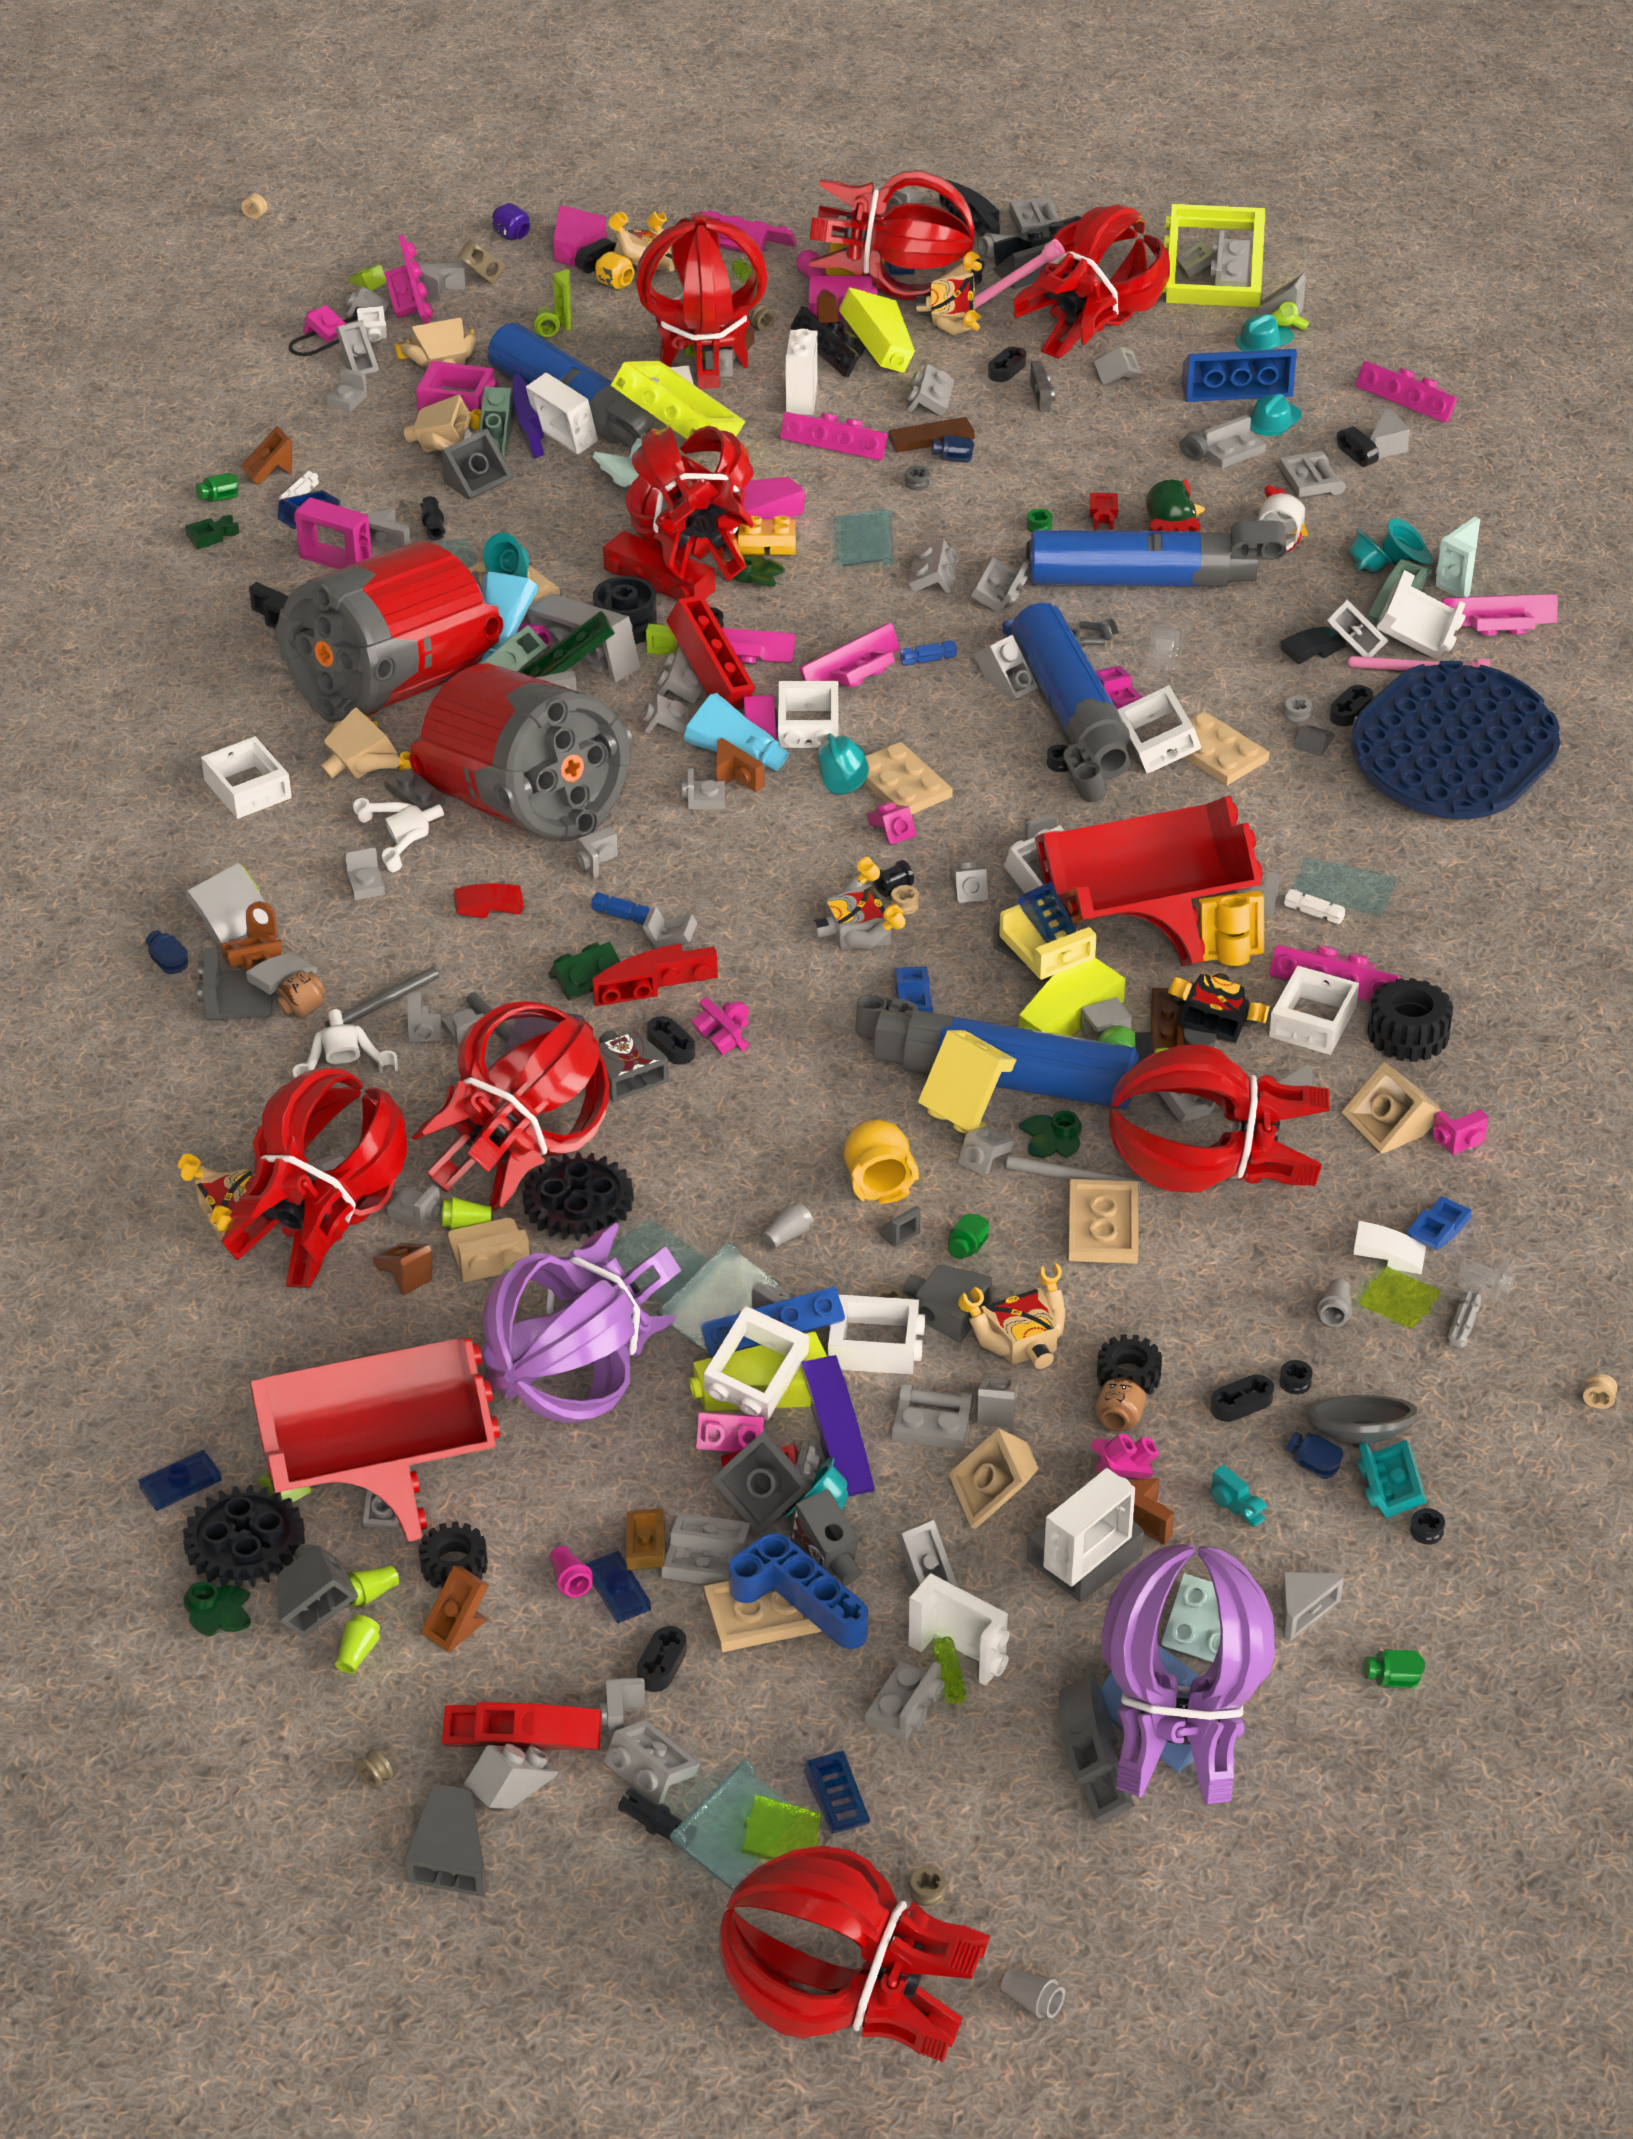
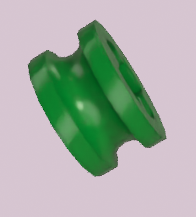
M1046 509L1031 510L1027 515L1028 530L1030 532L1034 530H1051L1052 513Z

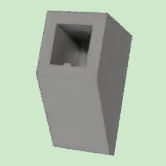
M1013 635L973 654L985 679L1013 700L1038 688Z
M506 1744L505 1746L487 1745L464 1785L472 1790L489 1808L512 1809L555 1778L558 1771L547 1762L549 1759L547 1754L534 1746L518 1748L511 1744Z

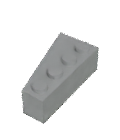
M550 594L529 607L527 612L530 624L546 627L551 636L550 644L553 646L598 612L602 611L607 616L615 634L583 657V659L590 662V668L596 672L601 670L609 674L608 679L615 683L640 668L629 616L555 594Z

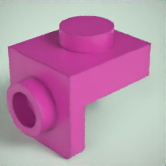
M324 305L318 310H311L307 314L303 333L308 334L315 331L328 343L338 337L336 328L346 325V323L327 305Z
M888 801L878 804L876 806L877 810L867 813L871 826L883 827L888 844L893 845L916 836L909 806L896 805L894 801Z
M1479 1109L1453 1121L1441 1110L1435 1113L1434 1139L1453 1155L1469 1147H1476L1485 1141L1488 1116Z

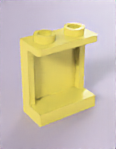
M1054 892L1024 902L1000 913V938L1040 980L1095 959L1096 933L1090 927L1078 931L1058 910V896Z
M948 1030L918 1103L927 1107V1112L931 1116L953 1122V1128L961 1133L966 1134L967 1132L986 1127L988 1125L982 1122L981 1119L1001 1072H1012L1017 1059L965 1030Z

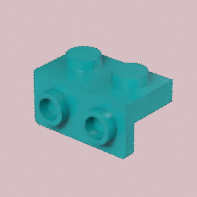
M1407 1439L1374 1453L1366 1442L1359 1444L1362 1458L1358 1459L1357 1463L1364 1479H1368L1369 1486L1365 1487V1492L1373 1508L1378 1506L1385 1518H1390L1427 1503L1413 1450Z

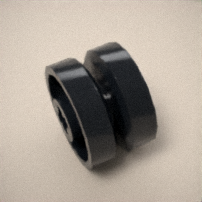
M618 576L603 581L593 591V606L629 616L635 644L647 640L646 630L648 624L657 625L656 590L651 583L633 576Z

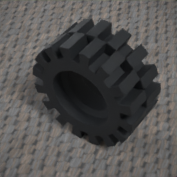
M1127 1334L1120 1336V1341L1114 1336L1109 1339V1344L1103 1343L1101 1350L1098 1352L1097 1377L1100 1386H1103L1112 1378L1123 1377L1138 1383L1149 1395L1154 1392V1387L1158 1388L1161 1380L1162 1354L1158 1352L1156 1344L1150 1346V1340L1144 1338L1141 1342L1139 1341V1335L1134 1334L1132 1339H1127ZM1131 1363L1141 1368L1129 1371L1119 1368L1118 1365Z
M452 1522V1527L447 1528L446 1523L439 1524L440 1531L433 1527L428 1530L429 1537L426 1535L422 1537V1544H419L421 1573H423V1578L426 1582L430 1580L432 1587L437 1588L441 1584L443 1588L453 1566H462L479 1579L483 1578L482 1573L486 1574L488 1564L486 1541L477 1528L471 1531V1525L467 1523L464 1524L463 1528H459V1522ZM449 1552L467 1554L466 1557L458 1561H444L440 1559L441 1556Z

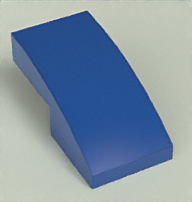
M927 966L895 968L897 998L915 1003L919 1011L933 1013Z
M1441 1196L1430 1211L1423 1210L1408 1229L1407 1235L1438 1250L1450 1242L1471 1219V1209Z

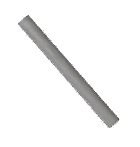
M1010 1155L1006 1165L1007 1169L1065 1180L1138 1181V1193L1142 1180Z

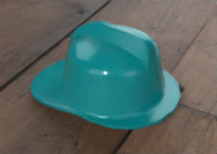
M1271 314L1255 315L1245 321L1242 333L1236 338V345L1242 351L1272 350L1292 342L1294 334L1289 328L1278 326L1276 318Z
M1280 393L1263 396L1258 399L1253 412L1249 416L1251 418L1250 429L1264 436L1281 435L1302 418V411L1297 406L1288 403Z
M1390 519L1387 524L1388 532L1383 539L1382 547L1387 556L1392 560V563L1397 565L1401 559L1405 561L1407 559L1410 561L1416 560L1424 564H1432L1434 559L1420 533L1402 519Z
M1360 528L1356 529L1357 536L1348 551L1355 561L1353 567L1356 570L1363 568L1370 573H1376L1388 563H1392V560L1367 533Z
M500 532L492 535L487 540L483 550V560L487 572L528 578L530 558L524 546L519 544L516 538L509 533Z
M828 733V741L821 745L817 755L824 785L833 794L844 795L853 792L864 783L869 773V765L861 745L855 744L847 736L835 737Z
M834 1457L828 1458L816 1472L815 1481L812 1484L813 1487L797 1503L828 1489L840 1509H843L848 1498V1483L833 1466ZM796 1505L788 1512L784 1519L795 1510Z

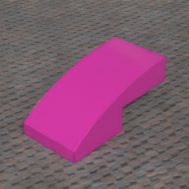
M1121 666L1095 671L1117 710L1143 698L1132 687L1131 675Z
M774 696L744 697L745 717L776 740Z

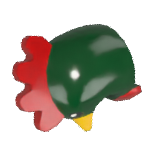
M1173 479L1164 480L1149 490L1146 497V508L1151 520L1149 531H1200L1201 525L1196 517L1204 512L1205 508L1190 501L1191 489L1187 480H1182V482Z

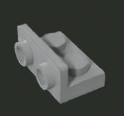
M1219 229V239H1213L1212 255H1217V260H1212L1210 276H1216L1215 286L1246 287L1250 240L1224 239L1225 230Z
M1247 415L1207 429L1203 433V438L1208 444V452L1205 456L1221 469L1266 452V443L1250 431L1251 418Z
M899 1661L866 1712L865 1724L906 1741L914 1728L919 1730L922 1727L927 1715V1707L931 1701L937 1702L943 1692L945 1683L941 1680V1664L933 1662L926 1672Z
M647 1720L615 1730L604 1759L605 1764L657 1805L664 1802L670 1785L695 1777L700 1765L699 1762Z

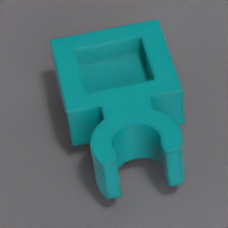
M1224 1464L1215 1469L1212 1474L1211 1495L1215 1502L1221 1507H1226L1236 1516L1241 1513L1244 1520L1252 1527H1256L1265 1521L1266 1517L1260 1513L1267 1508L1264 1500L1258 1496H1252L1249 1493V1485Z

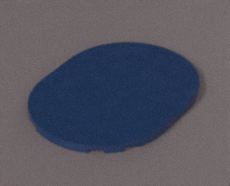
M1440 661L1438 665L1425 666L1421 664L1403 672L1367 704L1356 719L1351 736V749L1357 766L1367 780L1392 800L1428 815L1451 819H1474L1496 814L1513 805L1550 768L1557 756L1561 742L1559 737L1560 727L1555 714L1549 711L1543 704L1544 699L1519 679L1498 669L1481 664L1477 668L1463 665L1462 661Z

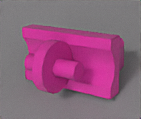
M707 996L699 1002L703 1011L691 1022L695 1030L703 1038H706L716 1028L719 1029L709 1040L721 1055H724L735 1046L741 1051L746 1050L750 1046L741 1037L742 1030L739 1027L744 1028L749 1023V1020H747L749 1009L743 1002L737 1001L732 1004L726 1002L722 1006L724 1012Z
M698 1411L695 1448L731 1452L742 1450L763 1432L764 1416L758 1415L756 1417L744 1414Z
M1118 1434L1112 1440L1097 1438L1090 1444L1092 1450L1100 1455L1095 1465L1097 1474L1106 1468L1118 1476L1127 1478L1148 1479L1154 1474L1150 1463L1159 1457V1452L1150 1437H1141L1134 1443L1128 1435Z

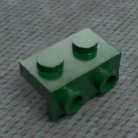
M598 942L592 943L583 948L580 954L575 956L565 954L553 962L554 965L548 975L551 980L557 978L568 1001L593 992L592 979L620 962L611 942L599 945Z

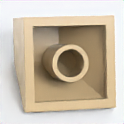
M1383 1062L1341 1113L1379 1152L1385 1153L1423 1137L1433 1126L1435 1113L1441 1111V1109L1423 1091L1389 1064Z
M998 1428L949 1472L948 1475L969 1525L975 1529L1018 1492L1039 1468L1026 1441Z

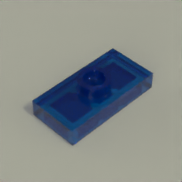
M204 1449L138 1480L140 1490L155 1511L222 1481L220 1471Z
M619 1550L585 1563L592 1571V1584L617 1624L651 1610L650 1599L633 1572L627 1570L626 1561Z

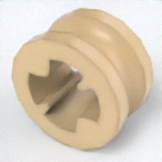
M256 193L249 195L241 204L242 211L248 218L258 219L267 211L265 199Z
M900 885L892 890L891 905L897 904L903 911V914H911L918 910L919 891L909 885Z
M1604 1374L1589 1376L1586 1379L1583 1392L1584 1402L1591 1407L1600 1409L1611 1407L1615 1403L1616 1398L1615 1394L1618 1387L1616 1381Z

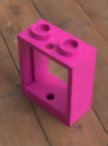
M432 361L416 388L418 412L422 408L459 394L468 411L471 412L474 409L482 410L484 387H498V380L494 379V368ZM447 386L454 388L470 389L475 391L474 393L442 389V387Z
M311 497L295 511L294 521L296 522L297 545L299 546L300 558L334 569H341L372 557L367 514ZM316 524L344 532L345 550L318 542Z

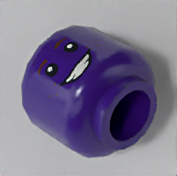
M506 203L497 207L493 212V229L507 240L522 239L528 234L530 230L529 216L518 206Z

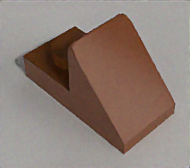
M278 426L271 431L240 466L258 485L270 475L277 465L289 474L292 472V440Z
M723 738L717 740V781H725L726 785L736 779L741 785H745L755 792L765 787L764 763Z
M400 1243L373 1257L377 1270L392 1272L402 1295L421 1287L432 1279V1250L429 1244Z
M1149 1478L1129 1481L1135 1487L1133 1521L1140 1526L1145 1535L1165 1545L1173 1536L1174 1512L1163 1504L1157 1503L1159 1479Z
M453 1566L420 1633L446 1651L451 1652L487 1620L485 1616L476 1610L489 1585L462 1566Z

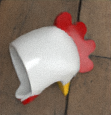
M1267 485L1264 488L1267 499L1260 509L1257 520L1279 521L1285 526L1286 534H1296L1293 538L1286 540V552H1289L1297 543H1300L1301 536H1308L1304 524L1305 507L1296 497L1286 494L1283 489L1279 487L1275 489L1273 486Z

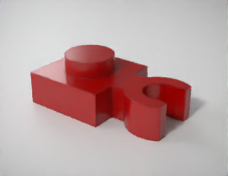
M1090 492V518H1093L1094 529H1098L1100 523H1107L1109 530L1114 529L1115 518H1118V493Z

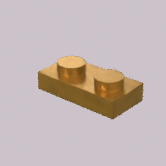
M664 1508L627 1511L625 1557L627 1570L665 1567Z

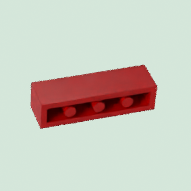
M622 531L603 546L605 570L619 576L642 578L651 583L658 593L678 600L703 595L706 599L715 592V568L688 558L684 578L679 580L666 566L663 559L662 546L629 532Z
M698 595L678 599L666 622L707 695L717 693L736 710L743 709L744 697L751 696L755 686L704 596Z

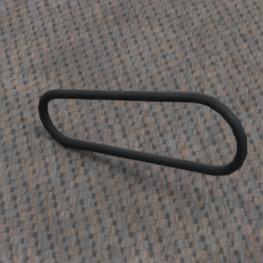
M356 315L343 321L348 323L358 318ZM314 331L292 340L289 344V350L297 356H311L340 343V341L337 339L311 352L302 353L293 349V345L296 342L316 335L317 333Z

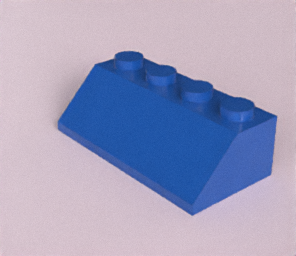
M1276 349L1188 354L1183 362L1182 388L1186 402L1258 399L1266 395L1278 393L1284 397H1293L1297 350Z

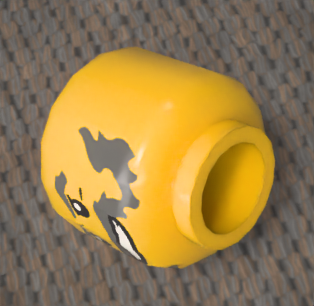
M607 252L596 262V277L600 283L613 289H622L632 282L634 269L631 260L616 252Z

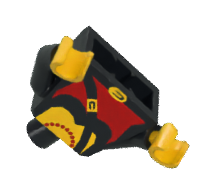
M1217 973L1213 976L1200 974L1195 983L1174 976L1168 993L1172 994L1173 1002L1178 1006H1183L1177 1023L1179 1026L1195 1031L1216 1034L1217 1038L1237 1043L1243 1026L1250 1027L1259 1022L1266 1023L1269 1006L1249 1002L1245 999V988L1230 982L1229 977L1223 973Z

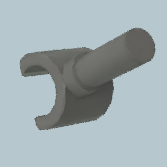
M1107 619L1100 623L1080 621L1079 623L1080 628L1100 631L1102 638H1105V640L1112 639L1114 634H1119L1114 619Z
M1071 628L1080 646L1105 645V638L1080 637L1079 631Z

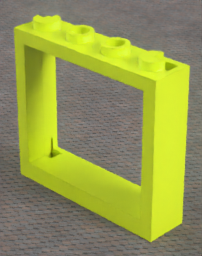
M1172 204L1171 216H1166L1165 230H1170V235H1165L1164 246L1169 251L1170 259L1169 281L1162 290V293H1166V303L1259 307L1262 286L1265 208ZM1178 227L1253 230L1250 287L1175 284Z
M661 361L624 362L611 383V386L667 426L671 425L674 431L686 439L693 434L694 430L705 426L717 427L719 430L731 432L737 437L746 422ZM654 377H656L657 379H659V382H658V383L653 380Z

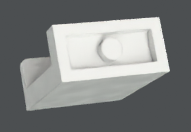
M1404 570L1392 586L1376 628L1438 660L1444 651L1449 653L1456 642L1457 637L1453 636V634L1459 630L1465 619V615L1462 614L1465 603L1460 601L1455 608H1451L1411 587L1415 575Z
M930 1573L909 1597L908 1646L922 1652L933 1638L979 1661V1683L986 1686L994 1675L999 1677L1008 1664L1009 1657L1006 1655V1645L1010 1636L1009 1631H1007L1008 1613Z

